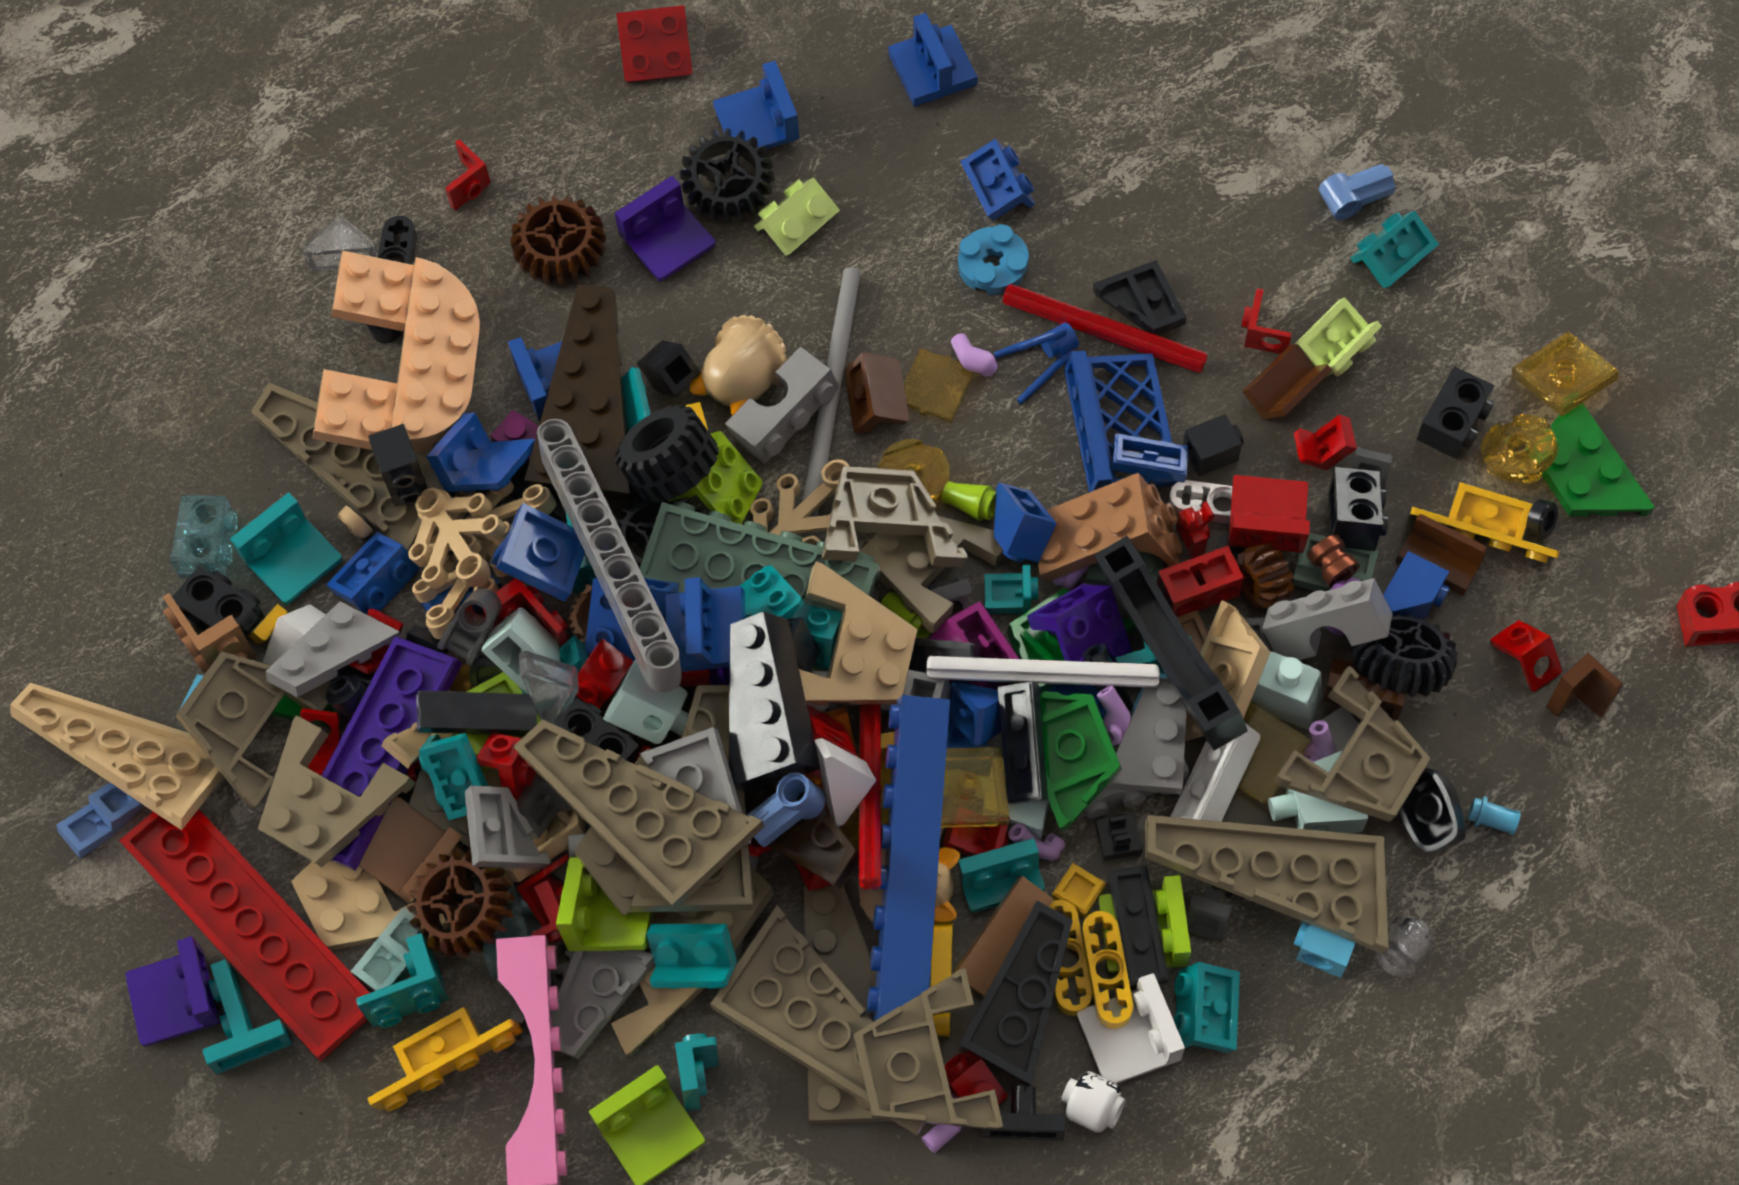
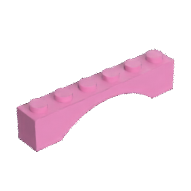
M545 935L496 939L498 980L510 992L524 1014L531 1034L535 1058L534 1083L528 1107L518 1129L506 1144L507 1185H561V1176L568 1175L566 1151H559L558 1135L565 1134L566 1125L564 1109H557L556 1093L563 1092L562 1067L555 1068L554 1056L555 1051H561L560 1026L553 1027L552 1011L559 1010L558 986H551L550 970H557L556 946H549V940Z

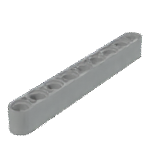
M561 419L547 420L537 430L542 463L647 684L657 692L672 691L678 687L682 679L678 647L571 427Z

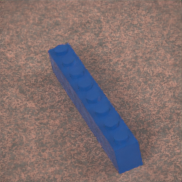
M902 695L897 699V705L891 704L889 728L895 729L894 745L888 744L886 751V768L892 769L891 785L885 784L882 802L883 808L889 809L888 825H881V849H886L885 865H881V886L878 888L883 889L882 905L875 906L873 929L880 930L878 946H872L870 957V970L876 971L875 987H869L867 996V1011L873 1012V1021L904 1005L929 988L950 699Z

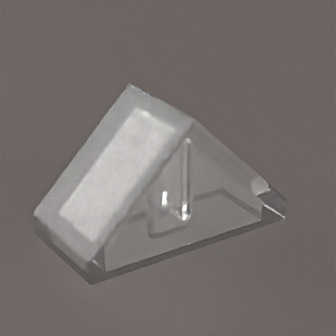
M338 214L303 246V253L311 271L339 269L342 250L378 258L375 242L341 214Z
M529 651L520 652V676L541 719L554 724L572 704L579 691L577 667Z

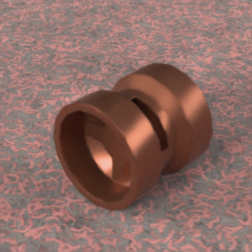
M1337 534L1324 538L1314 545L1307 554V558L1313 566L1321 567L1323 572L1322 579L1330 588L1339 580H1348L1360 568V564L1355 557L1348 555L1344 551L1345 544Z

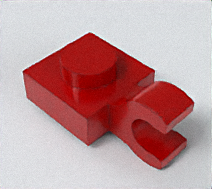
M1207 501L1202 503L1201 509L1196 512L1193 507L1178 512L1176 530L1191 559L1205 554L1207 541L1210 538L1207 524L1214 519L1215 515Z

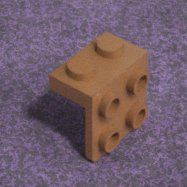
M170 593L163 596L168 605V608L164 609L163 613L203 673L208 671L221 651L250 660L257 657L232 615L197 635Z
M395 797L389 805L390 808L386 811L358 866L410 904L415 898L411 896L409 891L418 890L421 885L416 876H427L429 872L426 863H434L438 866L439 854H446L451 857L453 850H462L456 845L462 838V835L451 827L446 831L442 830L410 807L402 798Z

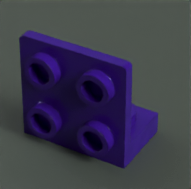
M673 175L615 212L619 236L659 282L669 278L716 246L715 239L684 205L681 185Z
M1082 584L1027 615L1031 630L1048 631L1049 634H1056L1065 661L1086 662L1083 653L1095 644L1099 646L1100 644L1106 645L1113 663H1117L1116 657L1133 652L1111 586Z
M192 936L176 941L179 955L125 973L139 1042L143 1047L221 1023L216 1001L209 986V980L211 979L205 953Z

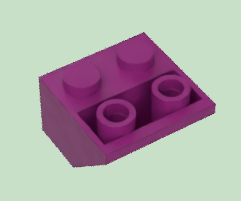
M980 601L947 619L929 638L980 644L979 658L1019 659ZM962 681L965 683L981 686L998 691V687L1008 686L1013 683L992 681Z

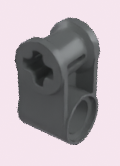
M489 589L474 591L459 607L454 619L441 637L437 648L442 651L444 649L450 650L466 659V664L472 667L481 654L482 647L500 614L502 607L498 595ZM473 605L481 606L486 612V617L477 615L473 610Z

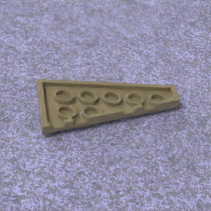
M545 720L537 724L513 746L516 752L674 910L684 903L765 827L763 821L754 816H746L731 809V806L707 798L695 792L689 786L641 764H633L621 758L619 754L586 742L584 738Z

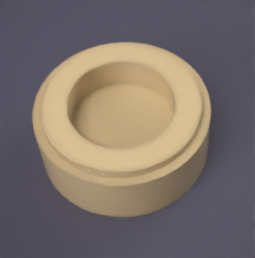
M347 505L337 514L338 520L360 540H365L373 531Z

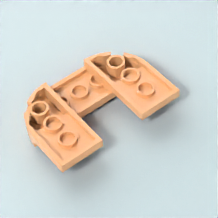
M342 250L331 317L404 331L397 383L324 369L312 439L373 450L368 438L369 435L404 424L415 453L432 449L433 444L440 441L466 412L471 398L480 330V319L476 303L466 286L455 275L437 263L416 257L414 265Z

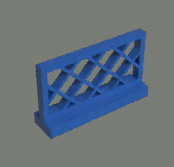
M1086 351L1071 352L1064 373L1088 490L1092 492L1124 479L1115 478L1114 470H1111L1113 459L1111 460L1110 454H1112L1114 447L1107 440L1106 436L1111 428L1123 435L1142 438L1139 434L1146 426H1149L1160 434L1161 441L1172 443L1153 353L1087 357ZM1144 365L1147 377L1140 383L1125 371L1130 366ZM1092 368H1105L1115 376L1105 385L1094 377ZM1119 379L1135 390L1128 400L1111 389ZM1139 394L1153 402L1154 409L1149 415L1132 404ZM1104 396L1121 406L1114 417L1100 407L1099 402ZM1125 411H1128L1142 421L1135 432L1118 421ZM1141 475L1146 482L1153 480L1156 487H1170L1178 482Z

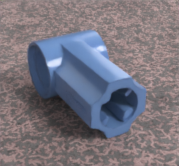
M1380 164L1351 176H1347L1345 173L1334 174L1325 179L1320 184L1318 190L1336 220H1345L1355 215L1363 205L1394 194L1396 186L1389 167Z
M795 772L784 776L779 781L776 793L746 815L754 816L764 823L765 827L754 838L765 848L799 820L812 819L818 816L825 806V795L816 784L803 774ZM805 791L804 796L797 801L798 796Z

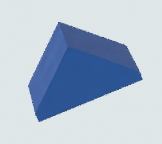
M952 681L949 719L973 745H982L1001 732L998 691L962 681Z

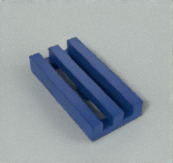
M1115 434L1111 470L1132 474L1139 473L1144 476L1178 482L1185 481L1188 446Z

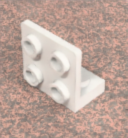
M1154 973L1139 978L1136 990L1131 991L1133 1012L1130 1021L1125 1026L1118 1029L1105 1027L1096 1016L1095 1005L1077 1012L1078 1021L1100 1076L1116 1084L1179 1062L1182 1059L1185 1047ZM1115 997L1109 999V1005L1107 1008H1104V1011H1111L1113 1017H1119L1121 1009L1125 1008V1006H1118Z

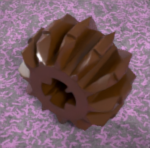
M1269 543L1258 546L1253 545L1238 554L1236 562L1244 577L1241 590L1244 593L1246 602H1252V605L1259 609L1268 608L1279 601L1289 598L1290 593L1294 590V585L1291 581L1294 574L1289 571V562L1283 559L1281 550H1276Z

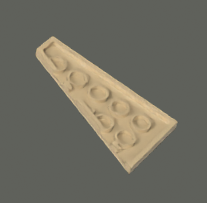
M29 683L10 704L11 717L180 830L185 827L224 777L188 732L33 683Z

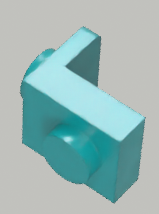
M1022 565V573L984 574L985 609L988 614H1024L1031 609V600H1038V577H1031L1030 565Z

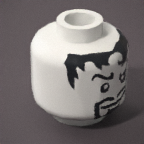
M1088 1071L1082 1074L1078 1081L1072 1078L1069 1080L1061 1101L1067 1103L1066 1116L1069 1120L1100 1133L1107 1127L1112 1129L1115 1127L1126 1099L1121 1097V1088L1118 1084Z

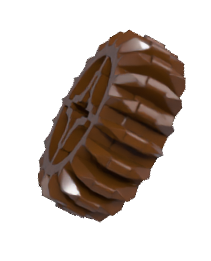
M554 194L552 201L545 202L540 197L539 205L536 207L527 204V214L518 213V223L512 224L511 232L513 236L510 237L514 260L520 265V269L524 274L530 273L534 281L543 277L547 285L553 279H557L561 286H563L566 278H571L577 283L579 273L589 276L590 266H599V256L604 255V243H606L603 221L596 215L593 207H586L582 198L573 203V199L569 194L564 200H559Z
M453 850L451 857L446 854H439L438 866L434 863H426L429 873L426 877L423 875L416 876L421 885L418 890L409 891L411 896L416 898V902L407 908L409 912L416 915L409 923L413 928L419 930L417 934L421 933L428 948L436 953L441 952L442 955L450 958L455 957V955L461 958H469L471 951L477 954L484 952V942L490 945L496 944L494 933L496 931H507L506 927L501 924L503 918L513 917L512 911L506 909V905L515 901L513 895L507 892L513 884L504 877L506 873L504 868L473 867L471 850H468L467 853L461 850ZM471 875H477L480 878L484 893L475 891V884L471 883ZM439 914L447 916V923L451 924V933H446L443 929Z

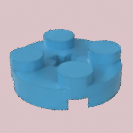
M999 224L995 227L981 228L960 242L958 271L962 280L970 288L976 290L977 287L981 290H987V294L1000 295L1004 294L1009 284L1019 286L1023 281V277L1028 269L1029 252L1024 241L1017 234L1013 233L1009 226ZM988 256L1000 257L998 266H994L992 262L985 263L984 261L987 260Z

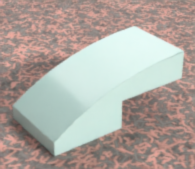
M405 907L399 911L350 971L371 992L390 986L406 967L403 954L410 952L406 938L416 935L419 930L413 928L409 923L415 915Z

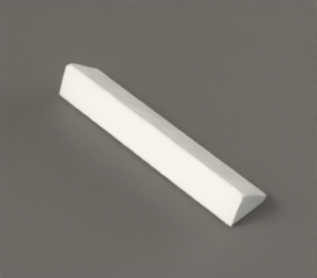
M1245 723L1248 732L1213 751L1206 740L1170 817L1222 822L1259 743L1260 734Z

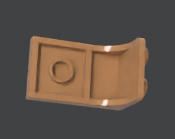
M1139 473L1047 510L1057 524L1038 563L1039 575L1046 583L1097 563L1094 554L1125 536L1129 537L1138 552L1154 554L1160 557L1169 567L1180 563L1178 554L1182 553V547L1174 532L1173 525L1177 524L1175 511L1170 503L1165 504L1160 499L1154 484H1148Z

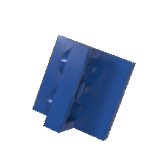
M926 13L913 17L914 38L888 46V55L914 107L976 86L978 83V77L952 25L939 29L937 24H931Z
M522 503L516 512L508 535L494 552L491 564L495 565L496 569L565 602L572 592L585 551L573 527Z
M700 577L685 579V592L665 594L666 624L679 650L681 672L730 667V624L746 618L745 590L741 586L710 589Z

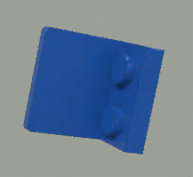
M776 61L762 64L764 79L759 80V87L713 101V107L724 135L727 128L731 129L732 137H736L742 130L745 132V141L755 136L758 140L757 148L765 146L766 149L800 139L798 115Z
M522 337L508 341L509 349L538 421H541L562 341L535 351L534 348L526 349Z
M464 413L429 452L426 458L446 492L462 491L469 493L474 490L489 489L498 491L505 488L516 471L528 462L535 439L491 442L476 413Z
M597 577L593 578L585 651L587 654H591L595 646L603 638L634 662L635 657ZM644 577L666 622L665 594L678 593L679 583Z

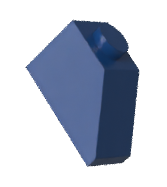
M999 482L996 488L994 538L1004 550L1003 554L1009 559L1017 562H1023L1024 559L1039 563L1057 523L1031 491Z
M1408 551L1383 594L1393 614L1392 616L1399 612L1402 616L1412 614L1414 618L1421 619L1427 617L1433 605L1440 608L1450 590V587L1444 585L1449 571Z

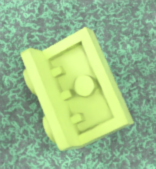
M814 177L804 183L800 179L796 180L783 191L786 195L784 200L778 205L775 201H772L758 213L762 219L754 227L757 231L764 229L785 256L791 254L840 211Z
M1344 297L1338 300L1295 344H1298L1314 366L1328 364L1332 371L1327 376L1334 374L1338 377L1351 367L1353 362L1350 358L1357 351L1359 353L1364 352L1376 341L1373 335L1382 326L1378 321L1368 324Z

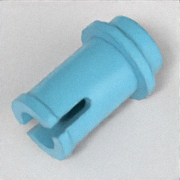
M1485 796L1482 799L1474 797L1467 820L1473 821V825L1476 827L1482 824L1513 836L1519 824L1521 811H1515L1488 802V798Z

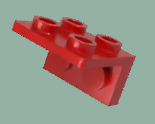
M684 5L616 13L624 79L626 82L686 76L693 73Z
M1235 475L1232 481L1228 546L1249 548L1253 545L1258 546L1271 543L1276 550L1304 553L1310 529V521L1306 520L1308 483L1305 481Z
M514 578L495 593L501 601L502 608L491 632L509 615L522 607L530 615L536 617L538 622L557 640L559 648L570 639L569 635L565 632L568 626L563 618L555 610L550 613L542 605L545 601L535 587L531 585L526 587L521 580Z

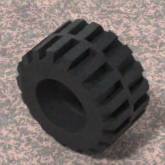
M672 405L653 412L628 431L620 441V446L616 449L615 463L640 498H643L646 502L660 503L664 500L674 499L700 483L711 471L710 468L716 463L719 448L691 407H686L685 405L674 407Z

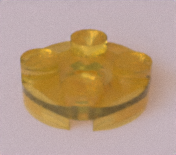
M1519 414L1512 416L1513 421L1503 426L1501 421L1493 425L1485 434L1481 443V451L1488 472L1505 481H1523L1530 484L1540 480L1543 472L1555 461L1559 449L1556 435L1551 429L1550 424L1544 418L1536 415ZM1522 444H1526V448L1522 451L1514 452L1512 450L1513 448L1521 447Z
M906 439L892 444L885 450L883 458L879 461V465H877L879 469H913L915 473L922 472L923 475L919 479L935 504L942 500L943 489L946 483L950 481V467L944 453L934 445L932 448L929 445L922 444V440Z

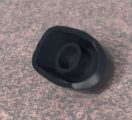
M1425 768L1401 806L1399 814L1411 838L1421 850L1425 852H1442L1465 839L1464 816L1456 790L1448 778L1439 770Z

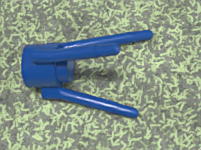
M1062 323L1042 335L994 352V357L1000 358L1041 344L1043 351L1049 358L1054 356L1058 358L1018 397V403L1022 404L1039 389L1061 366L1067 363L1071 351L1078 348V338L1069 324Z

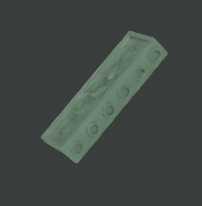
M674 501L673 505L661 503L640 566L643 577L679 583L678 593L685 592V579L700 577L710 589L736 587L747 581L755 572L771 565L801 596L804 604L841 613L843 612L841 609L805 598L814 564L816 562L824 564L869 596H871L875 580L879 579L881 573L879 564L874 562L875 558L868 554L859 552L856 562L823 560L822 552L825 542L818 541L815 546L802 542L803 538L791 532L781 531L780 535L766 532L767 528L756 522L745 521V524L741 525L731 522V517L717 511H710L709 515L695 512L694 506L682 501Z

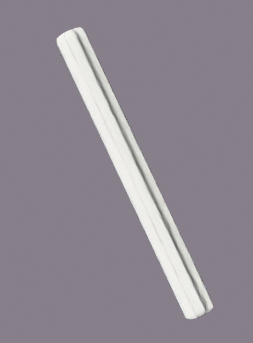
M930 656L927 660V677L938 680L1019 683L1033 681L1046 684L1155 688L1158 686L1160 679L1159 666L1156 664Z

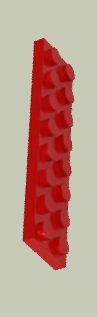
M199 809L182 830L155 812H152L119 840L320 1062L367 1021V1018L358 1008L356 998L370 992Z

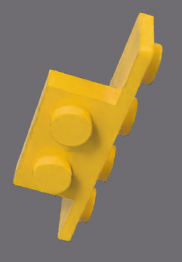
M1459 482L1448 517L1416 507H1412L1410 511L1411 515L1418 517L1419 514H1423L1441 524L1454 527L1453 530L1473 540L1475 534L1490 538L1488 546L1510 552L1512 545L1526 549L1525 557L1547 563L1549 557L1558 559L1560 551L1522 540L1528 514L1533 504Z
M462 1007L393 1046L406 1077L368 1097V1102L371 1107L378 1110L385 1109L386 1112L398 1109L408 1102L407 1096L420 1089L422 1092L436 1088L444 1082L443 1076L456 1069L458 1072L470 1069L479 1063V1056L492 1049L494 1052H498L511 1046L516 1041L514 1037L521 1034L523 1030L519 1023L509 1019L480 1035L469 1010Z

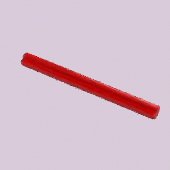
M1009 284L1004 292L1003 303L1059 324L1067 323L1073 329L1144 354L1153 353L1155 358L1197 373L1202 372L1206 365L1208 356L1206 352L1013 284Z
M880 704L860 705V759L867 762L876 782L859 803V886L864 890H876L881 886Z

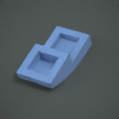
M108 783L88 796L89 804L58 823L56 825L57 831L81 859L113 836L144 805L113 784Z

